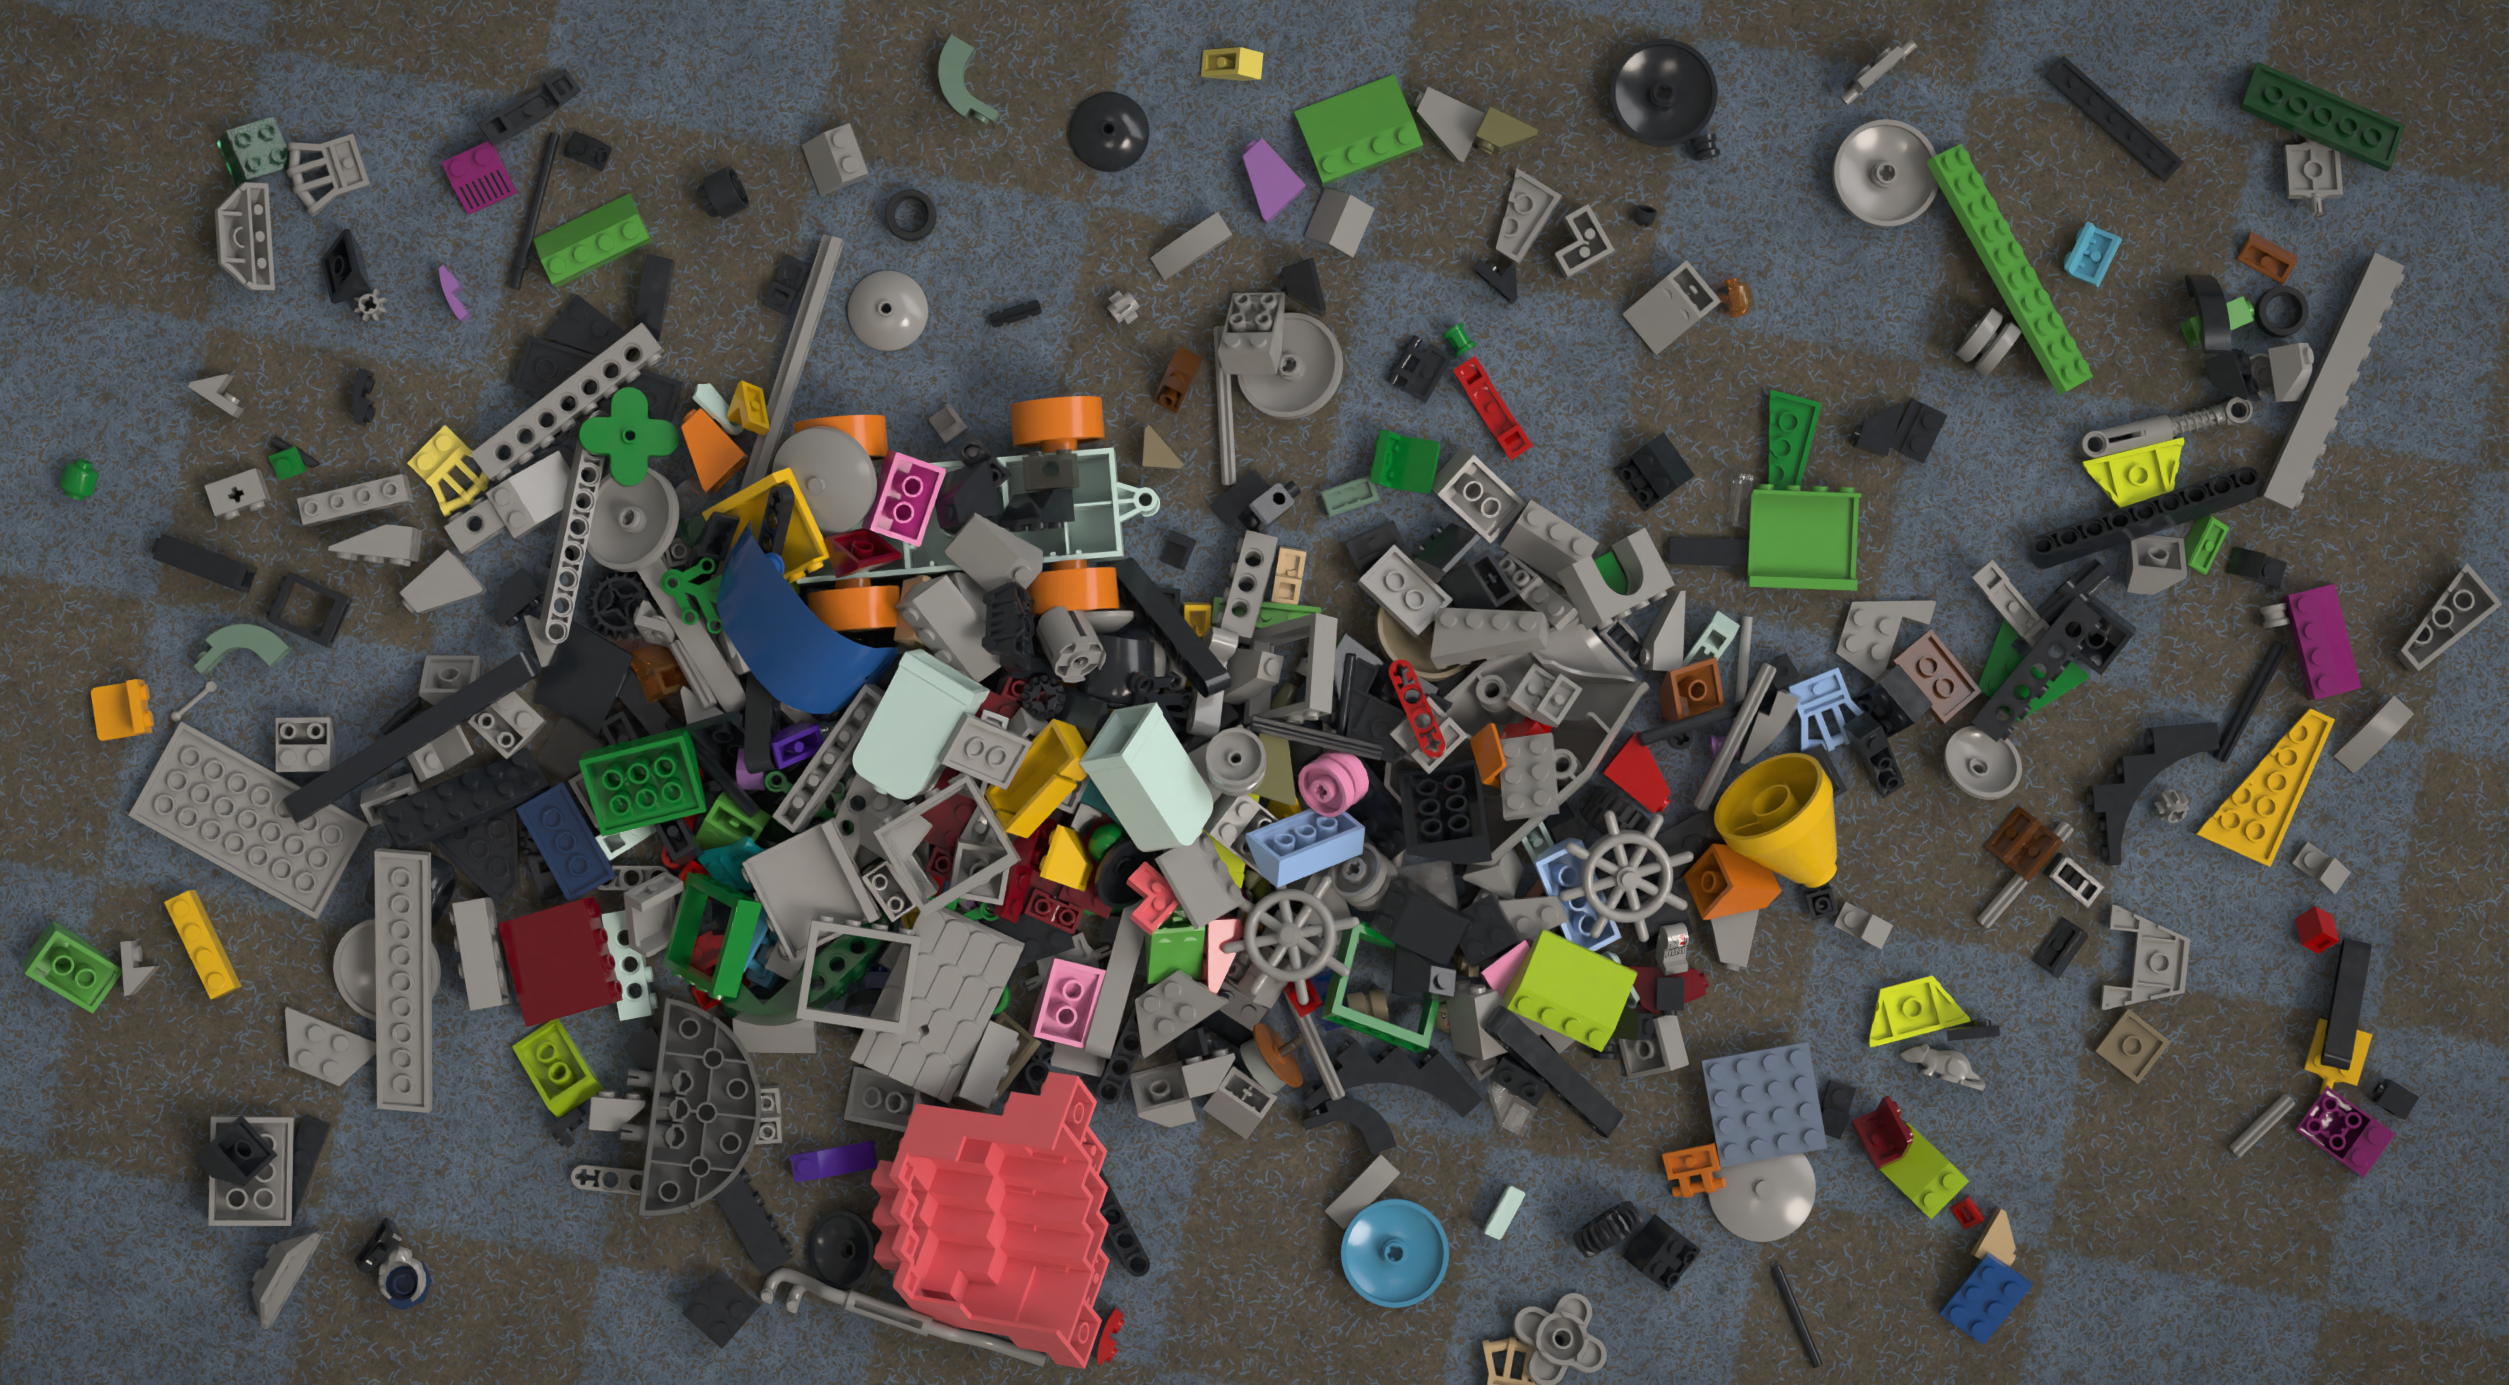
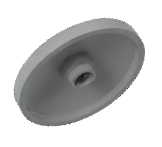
M1888 119L1866 123L1851 132L1843 140L1835 154L1832 166V180L1836 195L1843 207L1853 217L1865 224L1882 228L1906 224L1920 216L1929 207L1937 193L1939 184L1926 163L1929 159L1937 156L1929 140L1919 130L1909 124Z
M1284 313L1282 353L1277 374H1237L1239 385L1248 401L1262 413L1273 418L1285 420L1303 418L1322 408L1337 390L1343 371L1342 351L1334 334L1316 318L1301 313Z
M809 427L788 438L777 452L772 473L791 468L821 534L834 535L843 533L859 524L868 515L876 497V473L868 453L852 436L833 427Z
M647 467L645 478L634 487L618 485L614 482L610 473L600 481L587 543L589 553L597 562L615 571L633 572L651 565L663 555L674 538L679 521L678 498L673 486L666 477Z
M372 917L355 925L341 939L334 955L333 972L336 985L344 1000L356 1012L376 1021L375 917ZM431 942L433 999L439 987L441 967L437 951Z
M1803 1153L1725 1166L1719 1171L1712 1172L1714 1178H1725L1726 1187L1708 1194L1710 1206L1717 1219L1725 1228L1746 1240L1768 1242L1781 1239L1800 1227L1812 1209L1816 1192L1815 1177L1812 1167Z

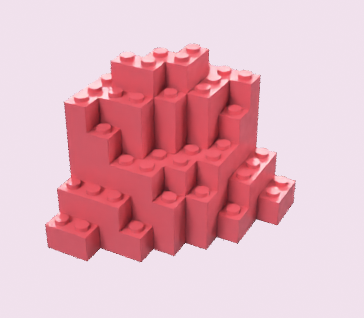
M1049 1072L1046 1081L1041 1086L1040 1096L1011 1092L1008 1101L1004 1104L1002 1116L916 1103L913 1113L908 1118V1126L904 1137L899 1142V1150L893 1162L879 1161L877 1169L872 1174L871 1185L881 1196L878 1206L873 1211L872 1221L882 1232V1235L875 1246L873 1257L883 1269L897 1271L893 1278V1287L913 1311L933 1317L934 1322L946 1326L1009 1336L1018 1348L1046 1352L1058 1365L1085 1369L1102 1322L1101 1318L1093 1310V1306L1110 1260L1101 1249L1109 1223L1100 1213L1108 1187L1099 1176L1107 1150L1089 1127L1097 1101L1079 1076Z

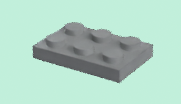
M1395 545L1357 582L1363 590L1414 638H1417L1437 616L1438 608H1446L1453 600Z
M963 712L937 760L943 765L1007 790L1032 742L1026 737Z
M1552 733L1501 739L1500 743L1506 761V767L1500 772L1503 818L1508 821L1559 814L1554 737Z

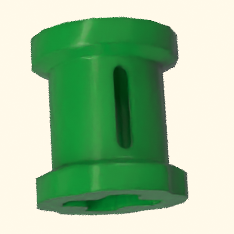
M1462 322L1442 335L1444 339H1448L1456 351L1455 355L1457 358L1476 345L1464 331Z

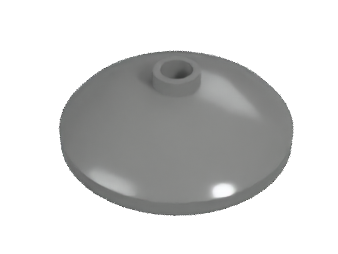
M880 271L867 276L855 287L848 303V318L852 330L863 343L877 350L895 351L909 346L921 335L928 319V303L921 287L912 278L896 271ZM885 304L891 305L892 308L888 314L882 312V307Z
M1134 611L1085 612L1095 633L1100 635L1120 630L1134 617Z
M1968 726L1954 733L1946 744L1944 750L1945 768L1952 781L1965 793L1980 799L1994 800L2008 795L2019 783L2022 774V763L2017 749L2008 738L2005 741L2000 738L1996 743L1977 726Z

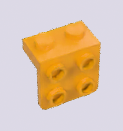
M128 680L126 683L96 687L91 690L97 737L99 740L106 741L152 733L154 720L152 712L149 711L148 700L150 694L144 680Z

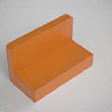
M1488 723L1470 739L1482 783L1501 789L1500 772L1506 767V761L1496 726L1493 723Z

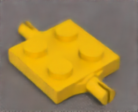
M2318 1019L2303 1070L2316 1073L2324 1079L2320 1095L2327 1086L2332 1089L2334 1082H2345L2357 1086L2373 1034L2357 1029L2352 1061L2348 1071L2320 1065L2327 1020Z

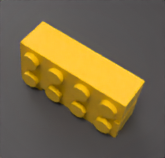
M1052 719L1032 741L1029 751L1007 790L991 784L985 791V796L993 810L998 811L996 816L1005 832L1028 838L1078 786L1076 780L1082 781L1088 775L1079 763L1088 748L1075 726Z

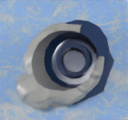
M402 1246L395 1247L387 1255V1260L379 1267V1290L384 1295L388 1304L402 1310L412 1309L413 1306L425 1301L432 1279L424 1263L412 1258V1252L408 1248Z

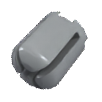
M1057 606L1042 614L1036 627V636L1056 675L1060 676L1064 682L1075 683L1086 680L1084 675L1090 673L1096 666H1098L1099 670L1102 668L1106 659V652L1084 610L1067 611L1064 606Z

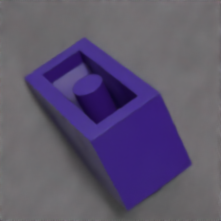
M801 721L779 730L770 743L777 769L787 767L818 752L823 745L818 724Z

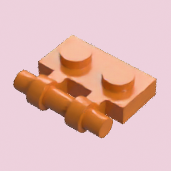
M1716 1143L1662 1154L1668 1181L1679 1179L1680 1186L1672 1187L1674 1197L1684 1196L1689 1198L1694 1197L1695 1193L1706 1191L1709 1194L1717 1192V1189L1726 1187L1724 1177L1714 1178L1712 1172L1722 1169ZM1701 1174L1703 1181L1691 1182L1690 1176Z

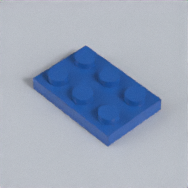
M1987 1252L1940 1309L1939 1315L1984 1345L2032 1287V1282Z

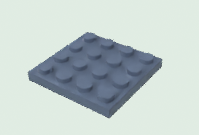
M1808 1041L1701 1060L1720 1167L1827 1148Z

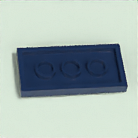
M565 782L556 785L516 808L569 903L617 876Z

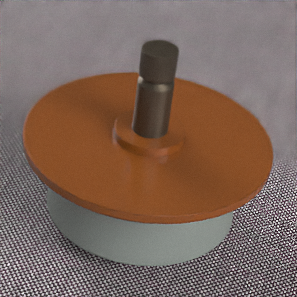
M1264 1023L1256 1024L1253 1027L1254 1038L1243 1043L1240 1047L1243 1061L1250 1074L1270 1093H1277L1285 1084L1294 1088L1301 1086L1303 1082L1302 1073L1298 1062L1291 1052L1306 1042L1304 1037L1298 1034L1292 1040L1284 1043L1272 1028Z

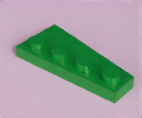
M1770 389L1768 484L1774 485V490H1784V485L1800 486L1822 403Z

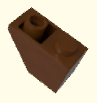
M1179 346L1168 365L1153 402L1177 414L1203 358Z

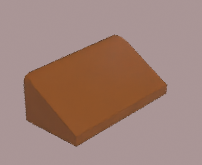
M2250 232L2236 260L2284 284L2295 267L2298 256Z

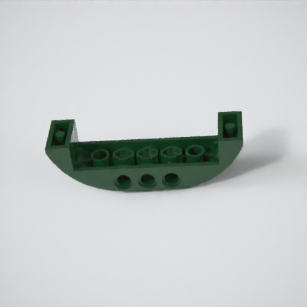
M879 857L862 872L863 875L881 862L883 858ZM877 902L876 904L882 914L881 917L871 923L863 924L861 927L872 928V923L887 925L888 931H893L895 921L892 922ZM849 934L839 936L814 959L806 1007L823 1009L832 1000H840L848 992L847 987L853 981L857 983L867 975V969L879 957L888 940ZM857 949H863V950H864V951H863L862 953H860V954H855V953H853V952H854L855 950H857ZM838 967L844 968L840 972H833ZM803 970L764 1005L741 982L736 998L725 996L721 1000L725 1012L734 1019L760 1026L786 1025L803 1020L796 1018ZM816 986H824L821 990H813Z

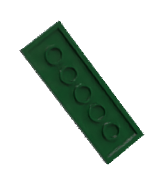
M2257 62L2253 68L2239 108L2385 172H2388L2392 167L2405 125L2260 62Z

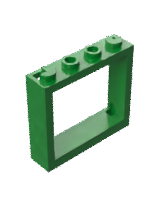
M687 872L683 886L684 890L680 897L662 965L669 968L672 975L682 977L684 982L696 985V989L709 992V996L719 1000L721 998L724 999V996L736 998L762 903L712 876ZM708 895L732 908L713 978L689 965Z
M1359 921L1357 927L1343 930L1336 959L1351 969L1358 938L1395 951L1396 943L1389 941L1370 928V924ZM1335 971L1332 972L1321 1018L1416 1053L1428 1049L1440 1002L1425 1000L1418 1031L1415 1033L1342 1006L1349 975L1343 977Z

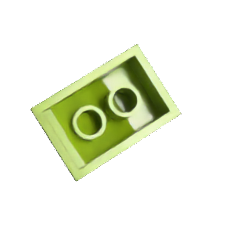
M559 1018L549 1021L512 1046L547 1108L558 1119L604 1089Z
M1906 1122L1912 1130L1914 1139H1912L1913 1143L1905 1158L1879 1170L1926 1217L1932 1219L1969 1180L1914 1127Z

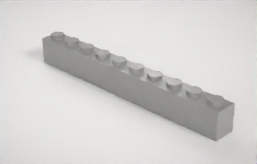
M2377 253L2369 255L2258 498L2286 511L2293 510L2294 507L2298 508L2304 497V493L2301 492L2305 482L2309 483L2315 473V469L2312 468L2316 458L2320 459L2326 449L2327 445L2324 444L2327 434L2331 435L2337 425L2336 414L2338 410L2342 411L2348 401L2347 390L2350 385H2355L2359 377L2358 366L2361 361L2365 362L2371 351V347L2368 346L2372 337L2375 338L2382 327V323L2379 322L2383 312L2387 313L2393 303V299L2390 298L2394 288L2398 289L2404 279V274H2402L2403 265Z

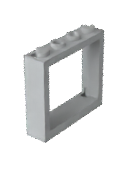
M1314 613L1254 630L1249 650L1264 651L1274 654V646L1310 637L1305 702L1270 710L1271 688L1245 701L1244 725L1250 726L1251 718L1254 715L1291 724H1303L1304 720H1318L1320 716L1331 714L1337 618Z
M961 773L948 781L949 787L942 791L939 788L930 791L924 795L926 801L919 805H916L915 802L901 809V816L894 820L891 816L877 824L879 829L873 832L924 918L1021 861L1007 834L970 775L964 777ZM967 787L1007 855L928 902L888 834Z
M818 915L817 920L811 919L796 1018L905 1035L921 937L915 935L916 930L899 928V932L888 931V926L872 923V928L861 927V921L845 919L844 924L834 922V917ZM819 930L911 944L898 1021L806 1007Z

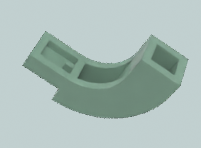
M951 34L939 60L938 74L943 94L951 108L963 119L967 120L970 113L974 112L973 117L985 125L991 122L995 125L1000 117L999 112L973 97L965 88L964 74L976 53L975 48Z
M236 624L224 627L207 637L205 640L212 648L210 650L208 648L203 650L197 656L196 660L198 662L193 667L200 674L207 675L227 654L240 648H248L254 651L269 666L276 667L294 648L282 636L270 629L251 624Z

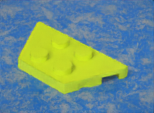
M2184 437L2081 462L2082 467L2119 509L2174 490V480L2179 468V458L2182 446L2184 445Z
M1930 975L1879 989L1868 1046L1871 1048L1971 1021L1969 1016L1962 1011L1954 999L1941 987L1940 983Z

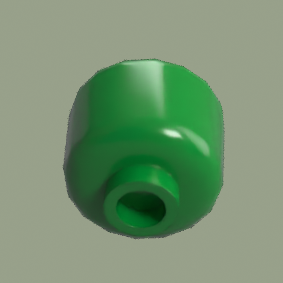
M77 458L76 462L66 463L59 482V486L64 490V495L76 500H84L85 497H90L93 494L99 473L92 467V462Z

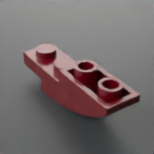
M1047 817L1028 838L1021 836L1016 838L1012 845L1020 856L1021 861L1010 867L1003 905L996 904L993 915L1008 922L1017 923L1023 908L1027 889L1030 886L1032 872L1041 873L1039 869L1042 858L1048 853L1050 847L1049 837L1055 829L1057 821Z

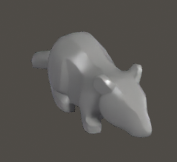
M1922 1044L1900 1053V1057L1906 1062L1922 1064L1925 1068L1921 1070V1074L1933 1076L1935 1072L1940 1074L1939 1079L1981 1091L1985 1088V1082L1973 1072L1969 1060L1959 1051H1938L1929 1049L1927 1044Z

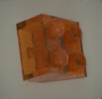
M655 644L631 652L635 655L632 665L648 703L679 694L683 686L691 687L670 648Z

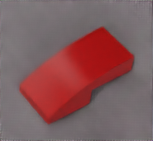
M1117 1307L1110 1314L1101 1335L1097 1352V1363L1099 1365H1102L1105 1360L1110 1363L1118 1351L1115 1348L1117 1340L1110 1336L1111 1332L1117 1334L1125 1321L1121 1319L1124 1312Z

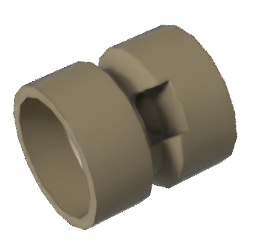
M1384 988L1369 990L1367 995H1364L1362 992L1347 994L1350 1009L1385 1022H1390Z

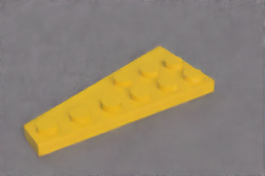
M2307 709L2200 827L2195 835L2267 867H2271L2335 719L2313 709Z

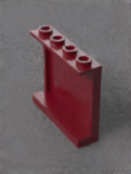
M594 896L498 923L526 1027L623 1000V988L620 981L617 980L614 969L615 959L610 954L607 944L608 934L602 926L600 919L601 909Z

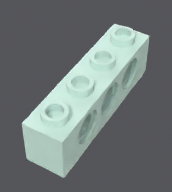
M626 911L601 914L603 926L608 934V948L610 954L615 959L614 969L617 980L620 981L623 988V1000L617 1002L620 1021L654 1015V1009L658 1008V999L656 993H651L650 982H654L652 967L647 966L645 956L631 949L629 945L623 944L620 940L621 932L628 930ZM629 956L634 957L638 962L637 969L633 972L625 968V960ZM633 983H638L642 987V995L639 998H634L629 993V988Z

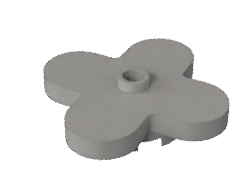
M1577 1293L1563 1296L1555 1305L1552 1314L1538 1307H1526L1516 1314L1513 1320L1514 1334L1520 1341L1534 1349L1527 1365V1372L1531 1381L1536 1385L1557 1384L1563 1378L1568 1367L1584 1374H1591L1601 1369L1605 1364L1607 1352L1604 1344L1599 1339L1588 1334L1586 1330L1592 1317V1307L1584 1296ZM1556 1336L1562 1338L1563 1344L1561 1346L1556 1343Z

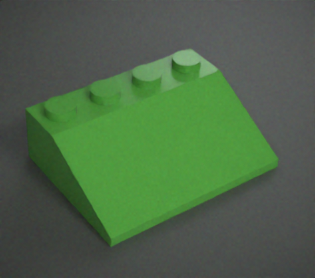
M1394 74L1294 111L1322 187L1417 152L1423 148L1416 124Z

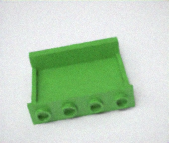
M1758 484L1757 489H1751L1747 586L1857 591L1858 580L1855 578L1858 509L1861 493H1854L1855 488L1838 487V492H1827L1828 487L1811 486V491H1801V486L1784 485V490H1774V485Z

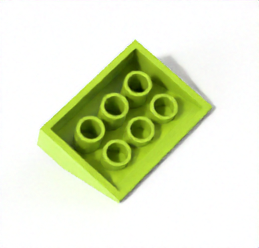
M1542 928L1505 990L1503 997L1508 1010L1602 1052L1616 1028L1636 979L1637 972Z

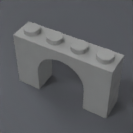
M1646 528L1611 545L1627 576L1628 588L1626 595H1620L1608 587L1591 555L1557 572L1586 630L1595 626L1599 630L1614 623L1611 619L1615 616L1618 621L1632 614L1630 608L1633 607L1637 611L1650 604L1649 598H1652L1653 602L1668 595L1666 589L1675 585Z

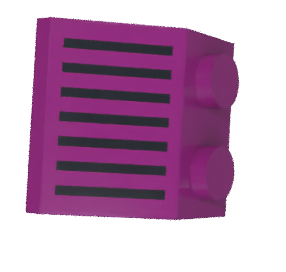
M489 141L442 162L452 187L468 215L517 193L496 145L492 147Z

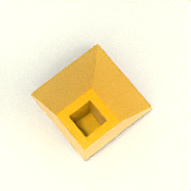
M1057 825L1056 830L1054 829L1049 837L1050 848L1048 854L1042 858L1040 863V877L1085 891L1093 864L1079 833Z

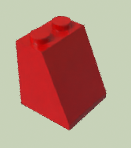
M1634 731L1599 774L1649 814L1661 813L1671 801L1667 798L1671 792L1648 746L1642 747L1638 744L1636 735L1639 732Z

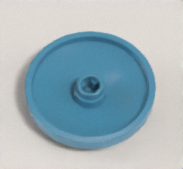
M1384 1199L1370 1204L1351 1220L1342 1239L1341 1260L1348 1281L1362 1297L1380 1306L1400 1308L1424 1300L1439 1286L1447 1270L1449 1246L1440 1222L1425 1207L1405 1199Z

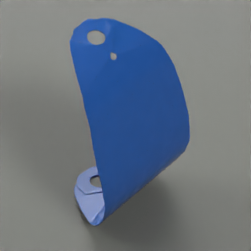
M751 520L749 524L747 523L728 557L720 581L717 609L723 627L756 679L777 700L792 708L812 714H831L839 711L856 698L865 684H876L896 659L898 648H871L838 634L822 623L803 603L778 569L765 556L752 535Z

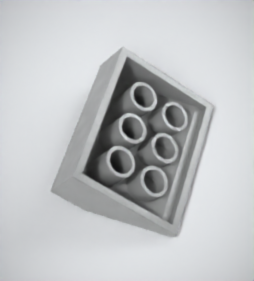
M212 1115L210 1142L241 1115ZM242 1115L278 1156L245 1186L215 1179L209 1175L208 1226H292L294 1117Z

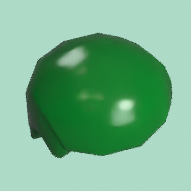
M1117 823L1101 825L1092 833L1088 849L1096 861L1100 863L1110 848L1127 838L1128 834Z

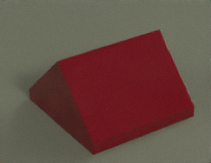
M865 528L825 537L824 541L836 578L880 568L901 558L899 551L874 531Z

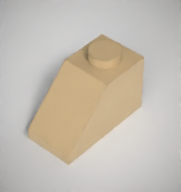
M1997 1207L1970 1254L1982 1259L1989 1252L2010 1267L2016 1257L2013 1254L2016 1247L2006 1211Z

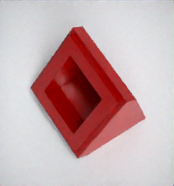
M1969 1194L1950 1207L1965 1230L1984 1220V1215Z

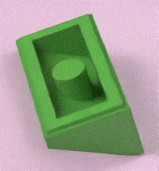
M2209 515L2198 518L2184 544L2186 566L2206 575L2230 527Z

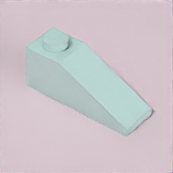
M1717 611L1684 658L1683 666L1711 657H1717L1718 660L1735 637L1740 625Z

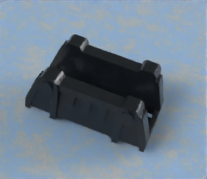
M1006 583L983 595V603L986 605L985 637L982 638L981 646L991 655H1001L1000 665L1006 671L1027 672L1033 668L1031 665V655H1034L1031 637L1035 631L1033 622L1035 614L1032 613L1034 599L1019 583Z

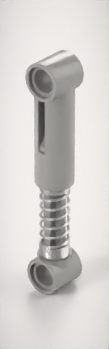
M2235 397L2221 402L2220 405L2210 406L2208 410L2203 408L2200 412L2195 410L2194 413L2188 412L2187 415L2181 413L2179 417L2177 415L2168 417L2165 414L2092 431L2080 438L2078 450L2084 458L2096 459L2170 441L2178 433L2184 435V432L2189 431L2191 433V430L2196 429L2198 431V428L2205 430L2207 426L2212 428L2215 424L2217 426L2239 425L2249 420L2253 413V407L2250 401ZM2233 404L2241 407L2242 416L2240 418L2232 415L2231 407ZM2131 434V439L2109 444L2108 439ZM2090 438L2098 441L2099 450L2097 452H2092L2088 449L2087 442Z

